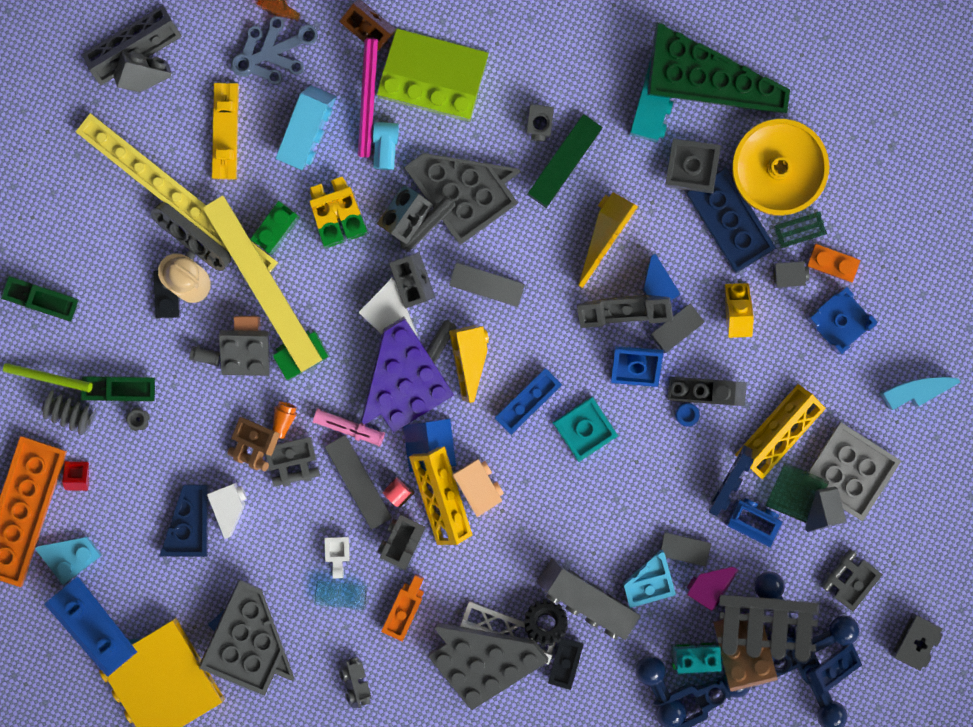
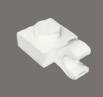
M349 537L325 538V562L333 563V579L344 578L343 561H350Z

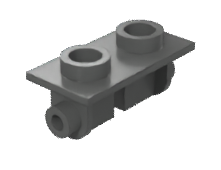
M358 657L351 658L349 661H339V676L346 685L345 697L348 704L353 708H361V705L370 704L372 696L368 682H358V679L366 677L362 661H359Z

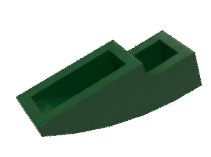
M9 275L5 279L0 298L70 322H72L79 301L77 298Z
M80 376L81 381L92 383V390L90 392L80 390V400L155 401V377Z

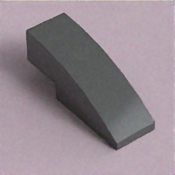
M456 263L449 286L518 307L525 284Z

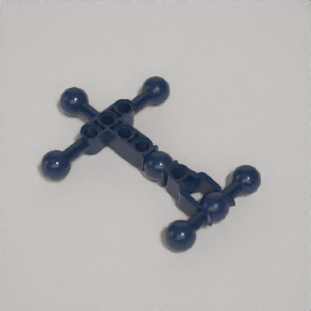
M768 571L758 576L754 588L759 598L784 600L782 595L785 590V583L779 574ZM839 616L832 621L828 631L812 638L811 645H816V652L834 643L842 646L851 645L859 636V625L850 616ZM797 629L795 634L787 635V643H796ZM786 649L785 664L779 668L775 667L777 677L797 668L801 678L810 685L820 706L817 719L821 727H844L848 718L846 708L841 703L833 701L829 691L825 694L817 695L811 679L806 678V671L820 664L815 654L816 652L811 651L810 658L805 662H801L796 658L795 650ZM656 656L643 657L637 663L635 670L637 679L642 684L650 686L656 699L653 705L658 706L656 716L658 722L663 727H692L707 720L708 712L724 703L726 698L731 700L730 697H743L751 688L748 687L731 692L725 672L722 679L720 677L717 678L718 681H709L696 687L688 683L669 693L663 681L666 668L661 659ZM715 687L721 690L720 696L715 699L710 698L708 695L709 691ZM692 693L695 696V703L700 706L701 710L686 718V708L678 699Z

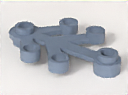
M275 16L270 20V29L262 50L254 55L252 54L256 41L262 39L263 32L258 26L249 28L248 39L243 52L236 54L231 61V69L237 76L247 77L250 74H254L267 79L273 85L281 83L282 75L278 70L269 71L256 65L263 61L286 68L294 75L303 73L304 66L301 61H292L279 56V54L301 44L313 45L318 39V33L313 26L305 25L300 28L298 35L274 45L279 31H282L285 26L283 19ZM275 20L281 21V26L279 28L273 27V22ZM253 30H259L260 34L257 38L251 36ZM311 32L313 34L312 39L306 40L304 38L305 33ZM246 61L247 68L240 69V62ZM296 63L301 65V69L298 72L292 70V66ZM273 73L279 75V79L275 82L270 79Z

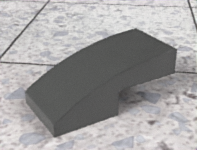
M690 303L673 316V322H665L650 336L660 349L664 350L665 354L705 321Z

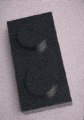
M158 270L153 271L155 318L181 317L180 298L169 289H164L158 276Z
M561 637L548 684L571 690L584 646L583 642Z

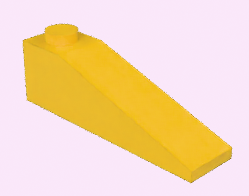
M612 192L610 197L605 194L598 204L601 210L597 216L578 286L580 288H583L602 258L638 208L637 205Z

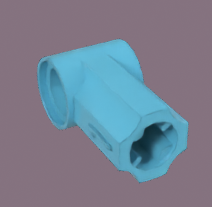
M374 122V169L394 170L399 123Z

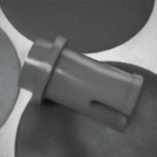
M197 345V347L192 346L189 360H193V363L198 361L218 366L220 351L200 348V345Z

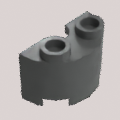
M402 515L399 516L398 520L393 518L387 530L391 535L388 541L382 540L377 553L381 554L380 559L406 570L426 527Z

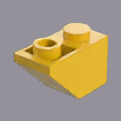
M749 283L725 284V312L728 338L752 337L754 313Z

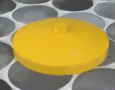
M789 119L768 120L747 132L737 145L732 160L733 180L741 197L756 210L775 216L791 215L809 207L823 192L829 176L828 154L819 136L806 125Z

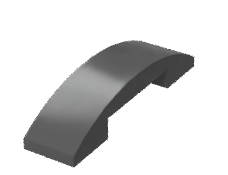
M636 295L612 297L577 305L580 328L603 327L606 323L649 320V323L673 322L670 297Z

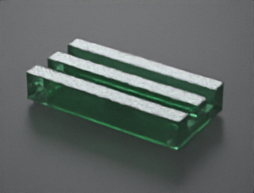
M819 211L775 225L774 229L780 248L782 249L826 235L827 231L821 218V212ZM816 218L817 220L816 223L781 233L780 231L782 228ZM819 227L820 232L784 243L783 238Z

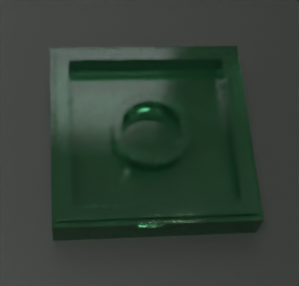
M784 463L765 506L807 523L816 490L827 488L829 481Z

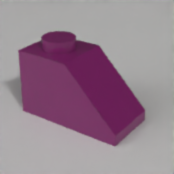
M729 567L699 574L697 578L694 576L687 586L689 590L687 595L714 611L720 602V595L725 594L739 570L735 567Z

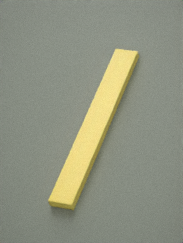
M221 196L204 206L203 210L299 370L304 372L322 361L321 356L226 198Z

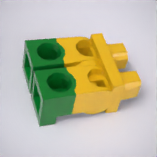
M343 176L331 180L334 193L326 195L322 184L310 187L312 198L310 204L325 249L346 242L338 221L339 218L349 241L369 234L351 187H348Z

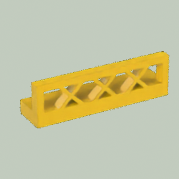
M797 384L744 444L753 449L751 458L754 459V462L750 469L762 480L826 409L813 394L801 385ZM814 404L816 407L810 414L806 415L809 407ZM798 423V427L796 428V430L794 432H790L792 426ZM782 441V445L779 447V449L775 450L776 444ZM742 446V447L739 449V451L735 454L736 457L739 455V453H740L741 449L743 448V446ZM766 459V463L759 470L757 466L762 460Z
M437 447L428 453L409 456L437 545H458L471 537L472 531L445 447ZM424 460L426 471L421 468L419 461ZM427 483L432 486L433 494L428 490ZM434 505L439 509L440 516L435 512ZM441 527L446 531L448 538L443 537Z

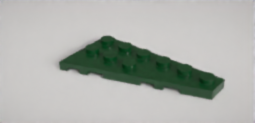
M660 22L655 24L647 95L782 114L788 112L790 89L751 71L750 68L742 66L719 52L685 37L684 34L676 32Z

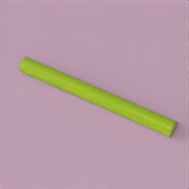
M5 363L3 366V372L86 392L92 390V383L9 363Z

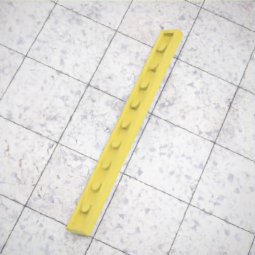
M91 113L76 130L77 134L227 250L203 210L206 204ZM253 243L271 273L278 262Z

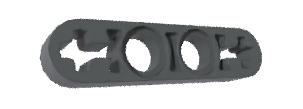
M160 202L151 211L152 219L160 227L215 270L223 271L231 263V255L225 248L169 204Z

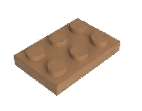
M724 619L713 622L717 639L718 637H723ZM740 621L738 639H747L748 621ZM763 627L762 641H768L765 628ZM719 644L731 692L778 680L770 648L762 647L761 654L753 658L747 654V646L738 645L737 652L729 656L723 652L722 644Z

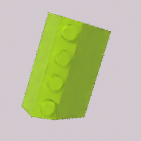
M397 29L383 70L377 96L380 99L471 123L489 53Z

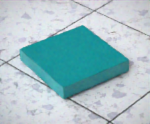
M593 396L552 422L578 462L618 437V434Z

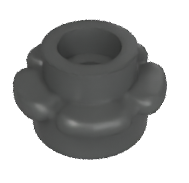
M133 408L132 412H129L126 416V422L131 430H144L149 425L150 416L142 408Z

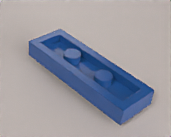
M545 368L495 419L512 435L562 384Z

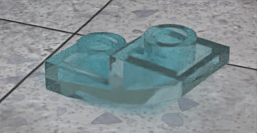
M317 580L314 604L364 610L368 586Z

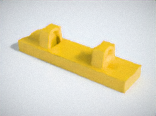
M214 83L212 179L237 180L238 83ZM221 110H226V111H230L231 113H228V112H219V111H221Z

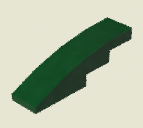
M583 114L527 195L547 208L603 127Z

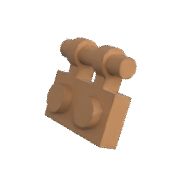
M239 417L231 438L238 443L236 448L230 447L228 449V455L233 457V460L236 462L247 463L254 470L266 471L269 463L263 461V455L272 456L280 433L246 418ZM248 447L253 448L251 455L247 452Z

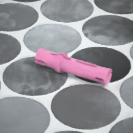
M317 409L313 418L314 424L325 426L355 437L356 441L361 439L378 447L381 446L385 436V432L366 427L362 422L358 424Z

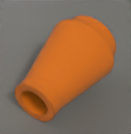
M282 401L278 402V405L274 407L272 430L280 433L279 438L284 439L297 416V407Z

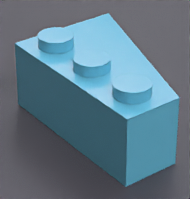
M312 85L301 92L277 153V160L300 170H303L307 164H312L316 152L313 150L316 143L319 144L323 137V127L330 119L333 111L332 107L337 96Z

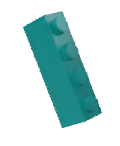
M650 58L629 135L657 143L659 137L664 138L667 124L663 122L665 115L671 114L674 101H671L670 98L647 95L651 66Z

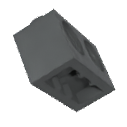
M403 185L377 222V225L407 245L434 205L417 192Z

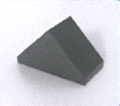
M834 486L816 490L805 530L811 532L847 522L838 488Z

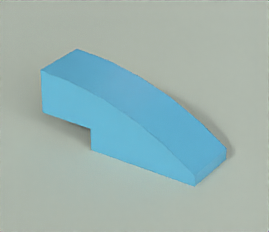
M949 377L921 378L892 386L880 392V395L889 410H894L910 400L914 406H920L959 384L960 380L959 378Z

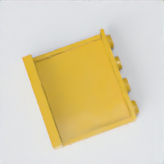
M174 618L164 626L132 644L137 653L107 677L101 669L99 670L102 679L105 682H109L113 688L111 692L114 699L118 703L121 702L124 706L125 717L130 723H134L136 727H183L225 700L211 674L199 669L198 666L202 659L177 618Z

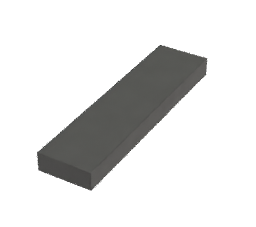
M344 435L326 445L325 449L370 529L372 530L392 519L389 510L347 436Z

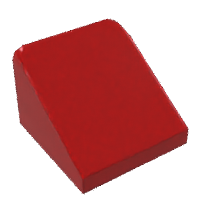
M65 461L62 479L65 490L88 491L89 462Z

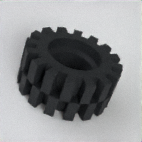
M543 599V603H539L538 600L534 606L530 605L524 619L525 632L528 638L535 640L536 643H541V646H545V644L553 646L555 641L559 643L561 637L564 638L568 626L565 609L562 610V606L559 603L556 605L552 601L550 603L547 602V599ZM542 615H550L555 620L554 628L549 631L539 629L537 626L538 618Z

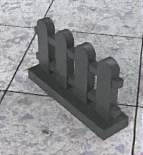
M720 595V605L725 608V613L720 612V619H724L723 637H718V644H722V650L726 655H734L737 652L738 645L747 646V654L756 658L761 654L762 647L771 648L773 658L780 660L785 657L786 649L795 650L796 658L801 662H805L810 658L811 651L816 652V645H811L812 627H817L818 620H813V615H819L820 605L818 602ZM748 609L749 614H740V610ZM765 611L774 612L773 616H764ZM789 613H798V618H789ZM740 621H748L747 639H738ZM764 622L773 623L771 641H762ZM788 624L797 625L796 643H787Z

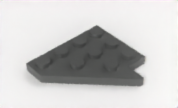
M423 153L404 167L426 199L434 205L433 208L445 196L453 199L455 207L442 221L459 245H462L518 204L505 185L521 173L517 168Z
M238 579L198 667L201 670L265 696L275 674L294 681V675L262 589Z
M443 623L436 624L435 630L445 643L429 652L428 655L471 711L540 668L549 659L535 640Z

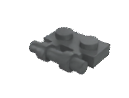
M312 437L277 444L272 456L266 454L269 471L279 469L280 476L272 477L274 487L283 485V487L290 486L291 483L301 480L308 482L312 481V478L321 476L319 467L309 469L308 462L317 460ZM300 464L301 471L288 473L287 467Z
M849 549L844 556L841 555L838 559L839 563L832 572H828L825 575L826 579L821 584V587L827 592L833 585L839 588L833 597L854 612L883 574L864 559L856 566L852 561L857 554ZM848 568L852 573L843 583L838 578Z

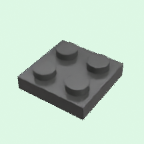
M673 139L665 186L713 194L721 145Z
M220 330L219 343L222 375L270 376L268 331Z

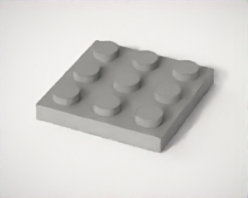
M839 422L801 483L815 492L819 489L837 487L843 510L863 522L898 468L901 460L842 422Z

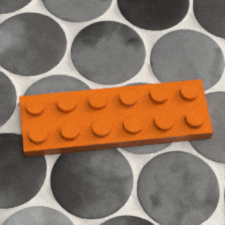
M20 436L0 496V581L18 587L23 586L67 450Z

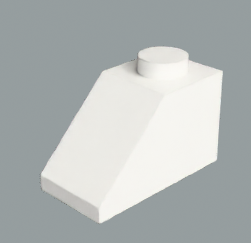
M237 482L207 494L224 539L233 535L245 507L244 500L247 499L243 487H238Z

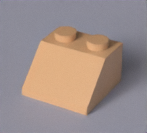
M479 458L453 473L455 480L477 517L502 502L501 495L504 494L498 482L493 483L489 475L492 471L486 461L481 463Z

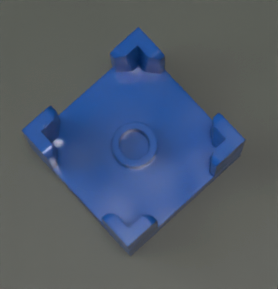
M842 287L806 318L837 355H842L856 339L878 324L876 319L871 314H867L853 298L855 295L848 287Z

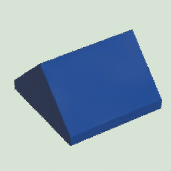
M614 346L611 383L658 387L664 350Z
M450 419L407 424L403 427L409 472H414L409 456L428 453L437 447H445L451 467L457 466ZM424 460L419 461L421 468L426 471Z

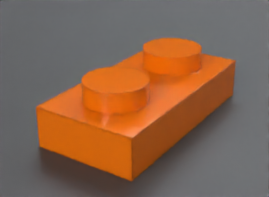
M814 244L807 266L853 283L861 260Z

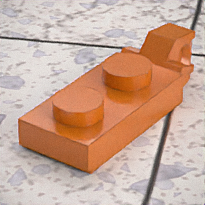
M415 574L411 585L404 583L382 628V633L403 642L423 599L424 591L419 590L424 577Z

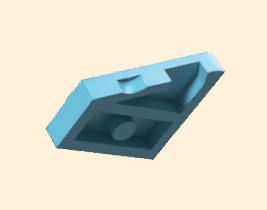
M89 537L41 545L35 548L62 585L66 584L102 556Z
M664 550L656 553L623 583L630 608L676 595Z

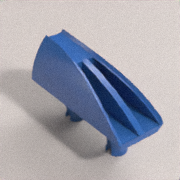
M79 577L72 580L44 604L107 677L137 653L133 645Z

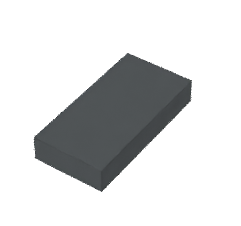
M664 532L660 550H664L667 558L706 567L712 543Z

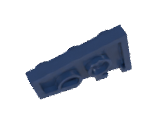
M209 484L183 485L159 556H208L207 494Z

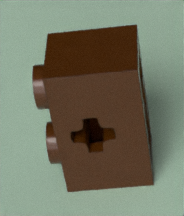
M362 0L355 1L339 21L363 42L366 38L377 39V52L397 30Z

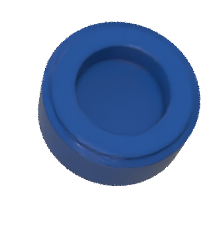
M683 403L676 409L675 417L679 424L690 427L698 422L700 412L694 404Z

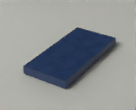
M727 167L716 174L713 194L691 190L685 192L735 274L777 249L751 206L739 194Z

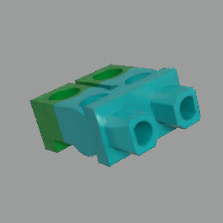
M717 642L695 643L696 647L693 643L671 644L673 670L676 669L678 674L721 671L720 646Z

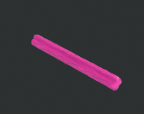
M366 38L364 41L358 139L359 157H370L378 48V40L375 38Z

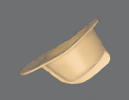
M173 253L166 256L160 262L158 276L161 283L179 298L188 303H197L208 295L211 286L209 275L192 259L183 254Z

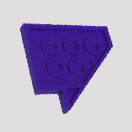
M404 316L383 329L361 421L365 425L379 415H382L394 433L454 396L453 391Z

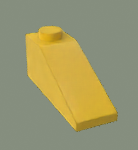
M472 325L449 331L462 401L468 403L475 401L488 351V333L480 325Z

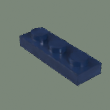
M745 445L743 446L710 504L709 513L718 517L721 510L726 511L731 502L729 497L731 492H736L739 489L743 480L740 478L744 471L748 472L754 462V459L751 458L753 449Z
M852 643L839 649L811 670L808 675L817 695L827 693L861 667L862 663Z

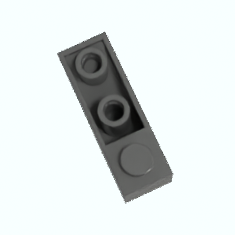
M669 376L668 400L745 406L747 382Z

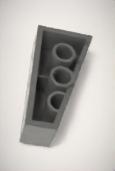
M553 558L550 559L536 581L546 591V597L556 604L559 601L567 605L565 607L566 610L576 616L581 613L586 616L585 621L596 628L598 625L606 628L604 632L614 639H617L619 636L626 640L641 617L635 610L608 593L607 595L604 594V591L591 582L586 583L574 571L570 569L568 571L565 570Z

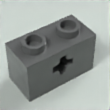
M420 252L389 263L405 309L435 298Z
M912 613L891 656L921 671L922 667L926 668L931 660L930 652L933 646H937L942 639V628ZM921 640L923 642V645L916 646L914 644V641Z

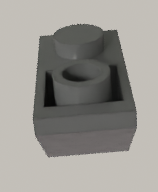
M122 51L114 73V79L118 88L140 93L170 78L172 72L168 62L162 58H149L138 52L132 51L129 53Z

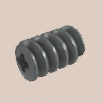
M52 389L42 407L43 419L47 420L52 416V423L60 421L61 427H66L69 424L70 431L78 428V434L83 435L89 429L96 409L91 414L89 413V405H86L81 410L80 401L72 406L71 397L63 402L62 393L57 398H54V390Z

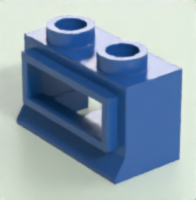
M747 498L744 501L737 499L725 525L771 548L783 521L778 519L780 514L768 508L763 512L757 509V503ZM745 509L773 523L774 526L770 534L768 535L738 520L742 510Z

